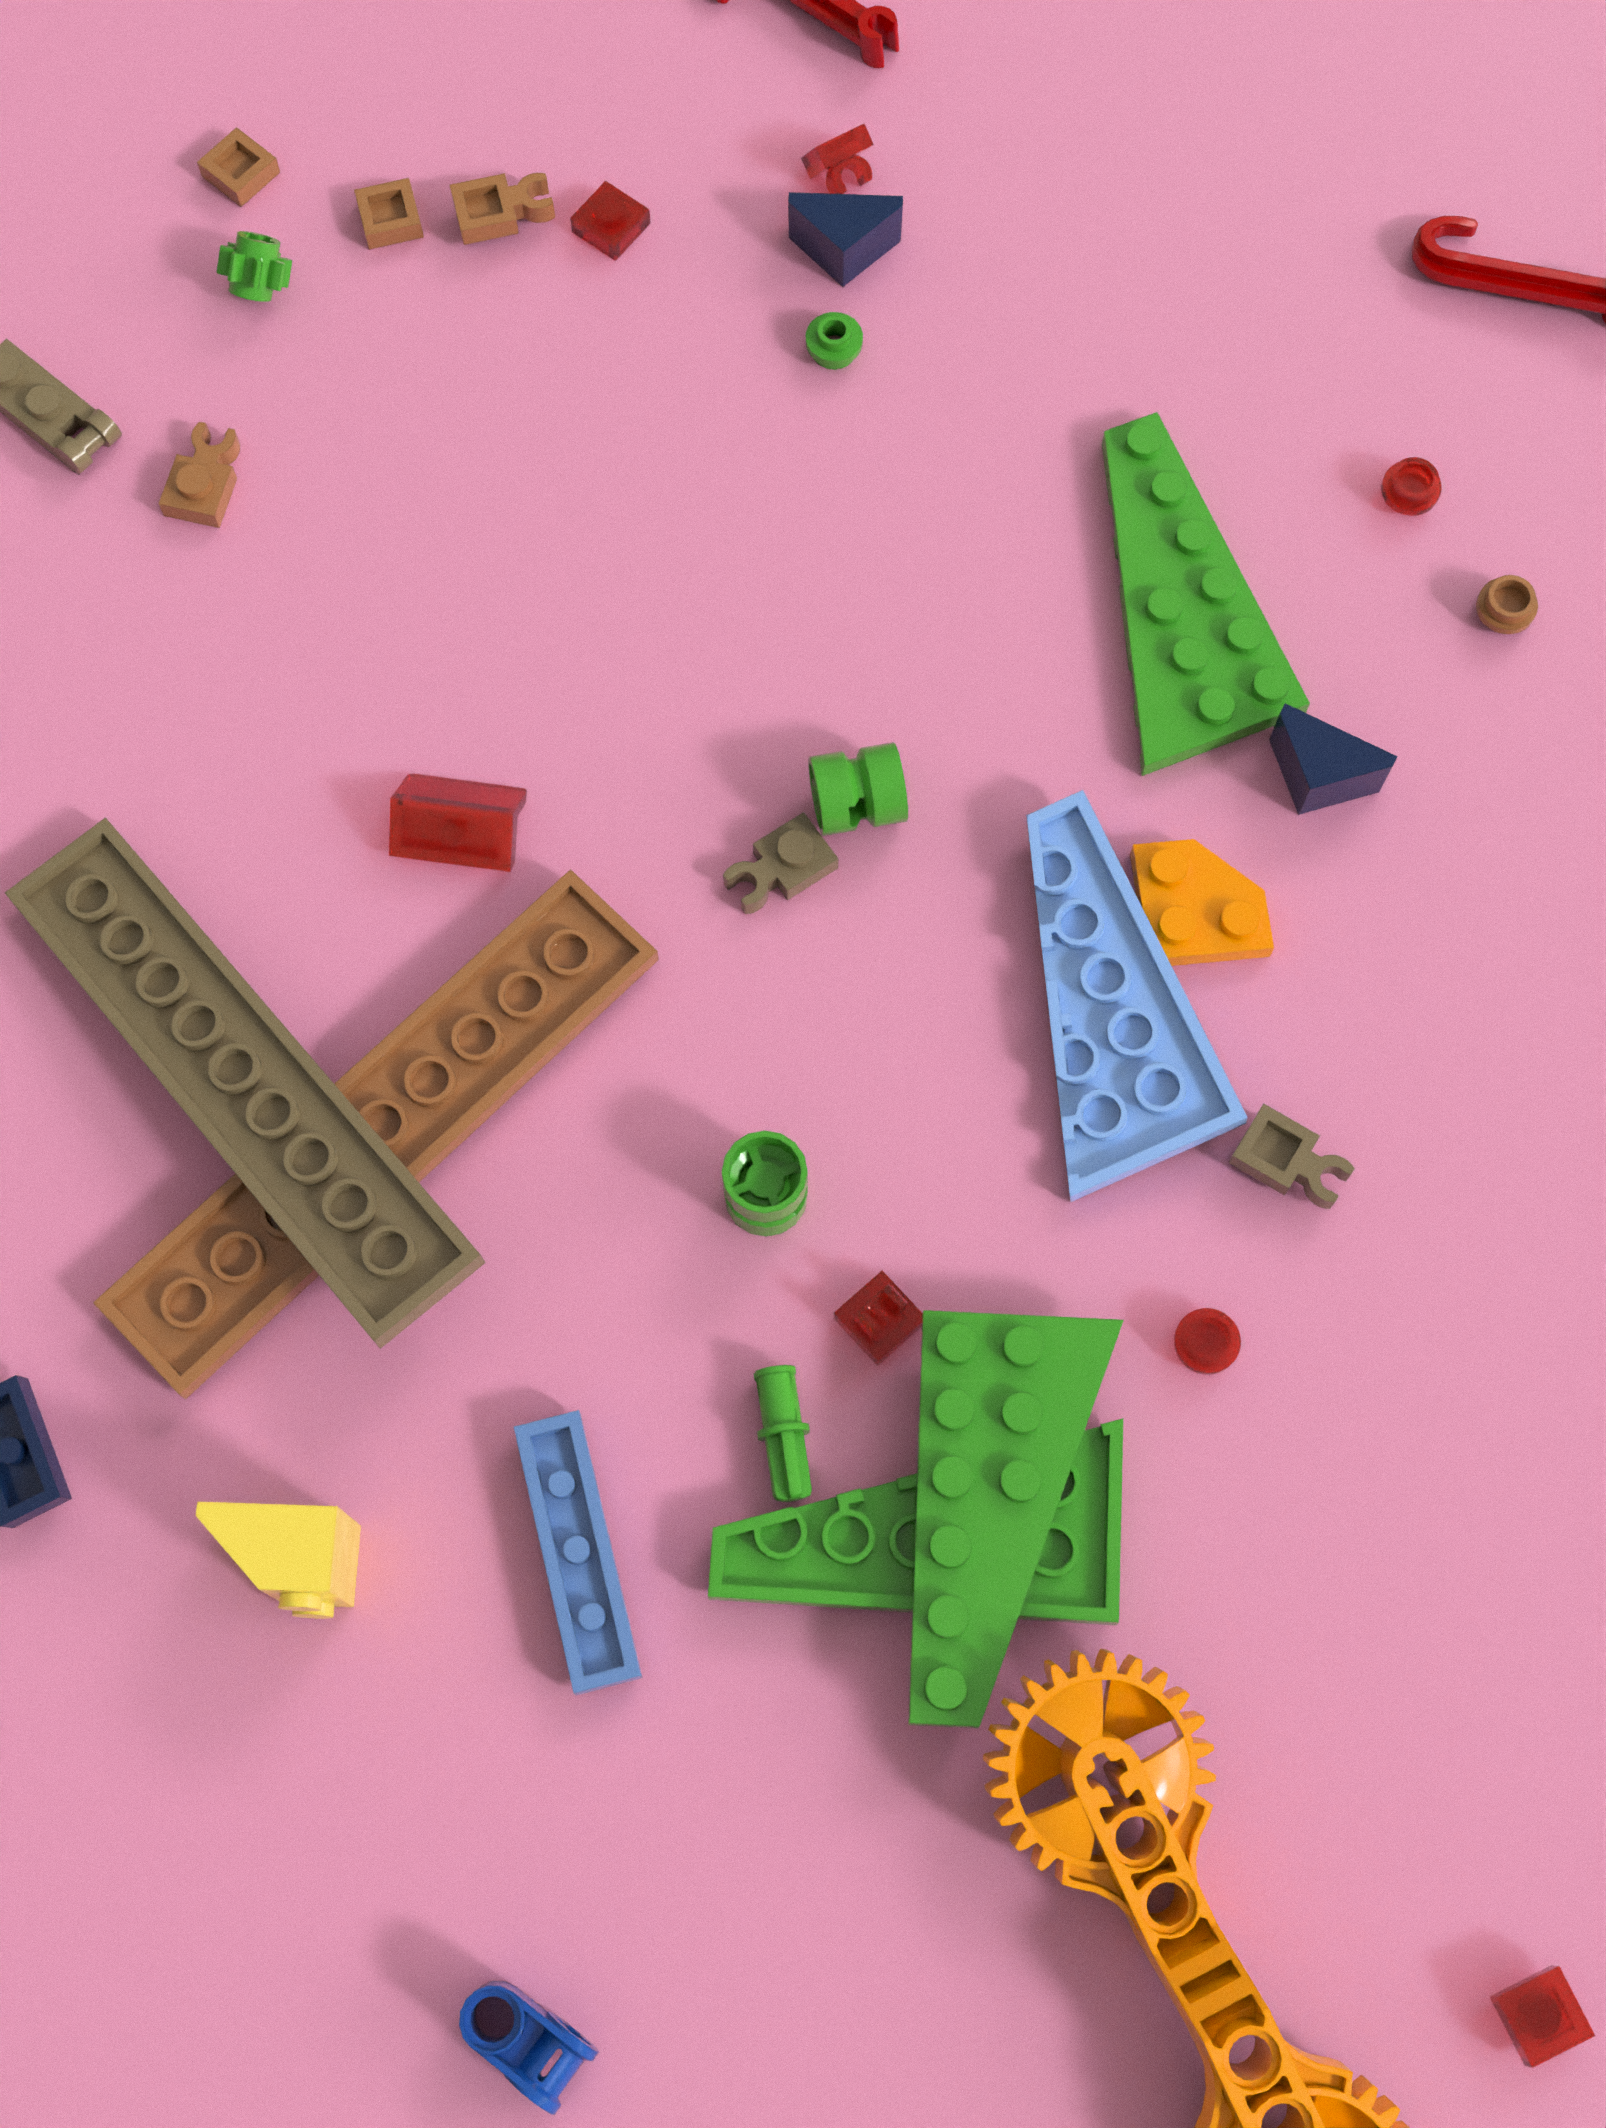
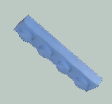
M577 1410L514 1426L573 1693L577 1696L643 1678L580 1411Z

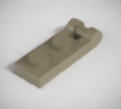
M7 338L0 344V412L72 471L80 475L93 463L91 455L102 445L109 448L122 436L119 427L107 414L100 409L95 410ZM80 428H83L84 430L81 431L74 439L71 437Z

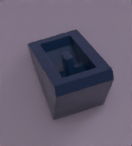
M789 192V239L844 287L901 242L903 196Z
M1286 703L1278 716L1269 739L1298 815L1379 793L1398 757Z

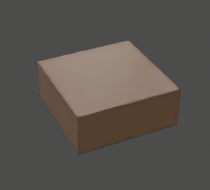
M237 127L197 161L201 176L240 207L280 173L276 157Z
M409 178L354 190L369 250L424 238Z

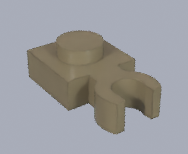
M803 812L753 843V854L758 861L755 863L742 861L731 865L724 872L723 881L728 890L740 882H750L756 887L752 893L741 899V909L745 914L757 912L766 904L769 892L776 887L789 900L837 870L839 859Z
M1264 1103L1228 1162L1284 1196L1293 1181H1296L1303 1186L1307 1198L1316 1206L1324 1209H1330L1336 1202L1338 1195L1333 1191L1327 1190L1322 1185L1320 1176L1329 1173L1346 1182L1355 1169L1348 1160L1341 1156L1325 1155L1321 1157L1312 1152L1320 1135Z

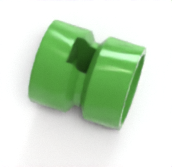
M894 742L862 747L859 749L856 758L849 759L842 751L808 757L813 804L822 836L855 831L860 820L865 819L873 827L907 822L908 801L899 752Z
M764 1130L749 1133L734 1142L725 1155L722 1167L727 1212L737 1226L750 1234L767 1237L784 1233L796 1225L805 1212L808 1197V1170L804 1154L794 1141L781 1133Z

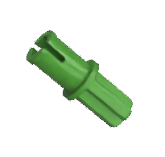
M793 1365L770 1366L759 1369L754 1373L763 1429L757 1431L759 1441H765L772 1494L776 1501L781 1502L802 1500L809 1497L812 1492L804 1435L810 1433L809 1424L802 1423L795 1379L796 1368Z

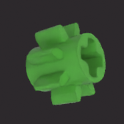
M239 231L237 232L236 243L228 242L227 246L220 245L216 273L228 276L227 280L230 281L228 291L244 299L269 302L272 300L273 290L281 291L282 287L288 288L292 260L281 257L279 252L281 242L267 235Z

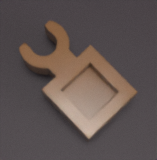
M505 173L450 184L464 245L519 234L517 220L525 218L534 223H544L555 218L552 197L541 200L533 199L536 196L549 194L545 173L529 174L523 177L518 185L508 186Z
M204 422L196 424L191 434L195 453L193 457L176 454L158 504L164 516L220 528L237 481L233 466H230L240 453V441L235 429L228 428L225 438L220 444L208 445L211 434L207 424Z

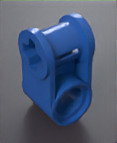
M492 1981L480 1986L465 2000L460 2011L459 2027L466 2043L500 2070L506 2079L524 2096L552 2115H555L561 2107L558 2099L559 2095L584 2060L593 2061L599 2053L598 2049L586 2037L566 2021L550 2011L547 2012L518 1987L506 1981ZM490 1996L500 1997L506 2000L512 2007L514 2024L507 2035L490 2037L484 2034L478 2027L476 2009L484 1998ZM557 2049H561L562 2054L549 2073L546 2076H542L540 2073L554 2052Z

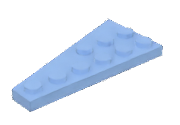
M1083 790L1026 815L1070 1202L1247 1123V1115Z

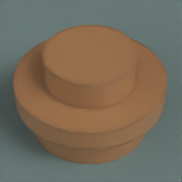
M1504 575L1489 581L1482 588L1477 597L1476 610L1482 623L1489 629L1501 634H1516L1531 625L1538 611V601L1533 586L1527 580L1516 575Z

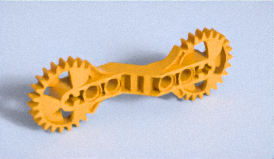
M1100 1648L1096 1656L1094 1668L1090 1667L1083 1653L1074 1650L1070 1654L1069 1672L1064 1673L1050 1659L1044 1661L1047 1682L1041 1686L1023 1675L1020 1681L1028 1696L1024 1703L1021 1704L1009 1698H1003L1001 1701L1004 1708L1014 1717L1010 1726L990 1724L988 1729L1004 1745L1003 1750L983 1754V1761L990 1767L1002 1771V1776L992 1779L984 1785L985 1791L991 1797L1008 1799L993 1813L994 1818L1001 1826L1019 1823L1012 1832L1009 1841L1018 1851L1027 1849L1035 1844L1030 1861L1037 1869L1043 1871L1056 1859L1055 1878L1061 1884L1075 1889L1095 1892L1114 1902L1125 1913L1137 1941L1184 2020L1203 2060L1206 2090L1202 2111L1194 2128H1261L1262 2119L1266 2111L1272 2106L1281 2103L1287 2104V2111L1283 2122L1276 2128H1410L1402 2120L1395 2121L1400 2109L1386 2095L1376 2098L1378 2088L1366 2077L1360 2075L1352 2082L1353 2072L1341 2061L1306 2053L1283 2039L1267 2004L1217 1924L1198 1884L1196 1868L1200 1836L1213 1808L1210 1802L1195 1793L1196 1785L1216 1781V1775L1208 1769L1197 1765V1759L1214 1751V1745L1203 1738L1191 1736L1205 1722L1203 1715L1194 1710L1179 1713L1190 1696L1189 1693L1179 1686L1163 1692L1168 1674L1157 1667H1153L1141 1679L1143 1670L1142 1660L1131 1654L1126 1656L1117 1670L1114 1653ZM1102 1680H1107L1103 1699ZM1034 1714L1066 1736L1060 1748L1027 1726ZM1170 1721L1177 1735V1738L1142 1760L1139 1759L1131 1746L1124 1742V1740ZM1101 1753L1109 1759L1103 1765V1770L1110 1786L1120 1794L1109 1796L1108 1791L1089 1775L1095 1770L1092 1758L1097 1754ZM1060 1774L1070 1797L1046 1808L1025 1814L1020 1798L1037 1786ZM1160 1802L1170 1808L1167 1815L1165 1814ZM1134 1816L1142 1817L1144 1829L1139 1842L1129 1848H1117L1115 1839L1116 1831L1120 1824L1127 1818ZM1093 1847L1097 1855H1092ZM1165 1882L1173 1883L1174 1897L1170 1906L1164 1911L1149 1913L1147 1910V1898L1151 1890L1158 1884ZM1254 2035L1255 2047L1251 2055L1243 2062L1229 2063V2053L1234 2042L1240 2037Z

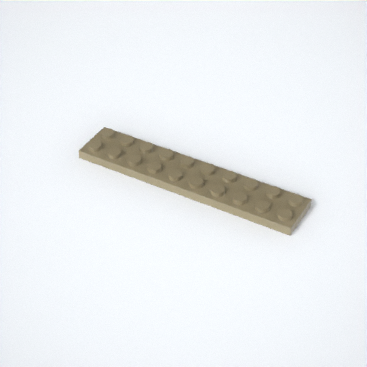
M106 817L5 892L11 902L380 1349L485 1264L481 1254Z

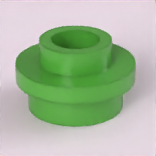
M840 312L824 313L812 320L806 330V348L809 354L820 366L826 369L837 370L848 366L862 349V329L858 322L847 314ZM836 335L842 338L833 340L827 338V336Z

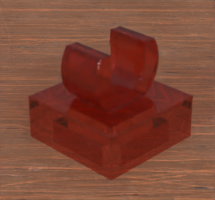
M862 124L815 147L804 155L801 160L810 179L827 171L826 187L829 193L845 194L847 189L841 177L843 169L851 170L855 174L860 186L872 180V169L869 163L859 155L874 144L865 124Z
M881 1270L834 1312L833 1319L878 1366L922 1327L923 1313Z

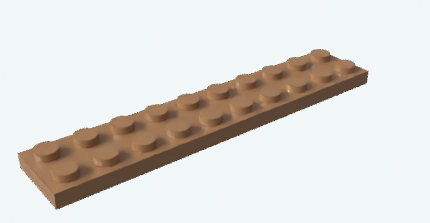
M570 869L334 1084L415 1179L420 1182L659 960L658 951ZM235 1173L97 1298L93 1304L171 1387L186 1400L310 1285L319 1274Z

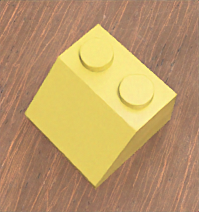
M197 1502L196 1517L260 1591L279 1601V1609L291 1610L292 1616L329 1619L334 1617V1607H354L361 1525L338 1506Z

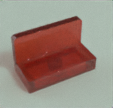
M407 774L390 798L389 856L510 872L515 864L517 818L526 803L527 789L436 776Z

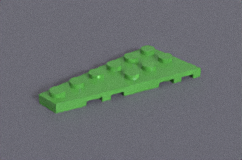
M1158 412L1104 431L1102 451L1108 500L1113 516L1115 559H1118L1120 574L1119 591L1128 667L1132 674L1135 702L1133 708L1135 725L1138 727L1141 748L1139 757L1141 775L1144 776L1275 726L1285 703L1306 713L1310 702Z
M923 1310L908 1725L958 1728L980 1727L1124 1320Z
M1123 1418L1100 1424L1099 1427L1084 1431L1018 1619L1117 1625L1119 1623ZM917 1473L897 1478L896 1481L863 1490L860 1488L837 1494L836 1497L800 1507H788L713 1527L708 1599L912 1612Z

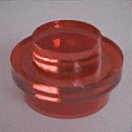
M1419 457L1405 458L1392 465L1385 473L1381 483V493L1386 504L1394 511L1408 516L1422 515L1430 511L1436 505L1442 490L1441 480L1435 466Z
M1201 1308L1188 1313L1180 1321L1174 1334V1348L1180 1361L1188 1369L1204 1375L1217 1374L1230 1367L1236 1360L1241 1347L1240 1333L1234 1321L1225 1313L1212 1308Z

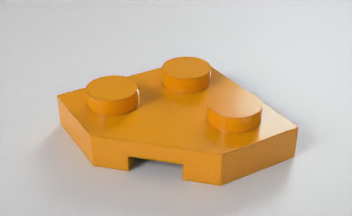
M1195 839L1132 845L1130 860L1135 893L1171 966L1271 956L1274 950L1265 890Z

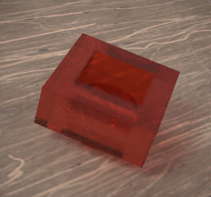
M604 181L570 218L572 233L615 261L651 224L650 211L647 207L607 181Z
M1550 1965L1489 1996L1526 2067L1534 2068L1595 2036L1560 1966Z

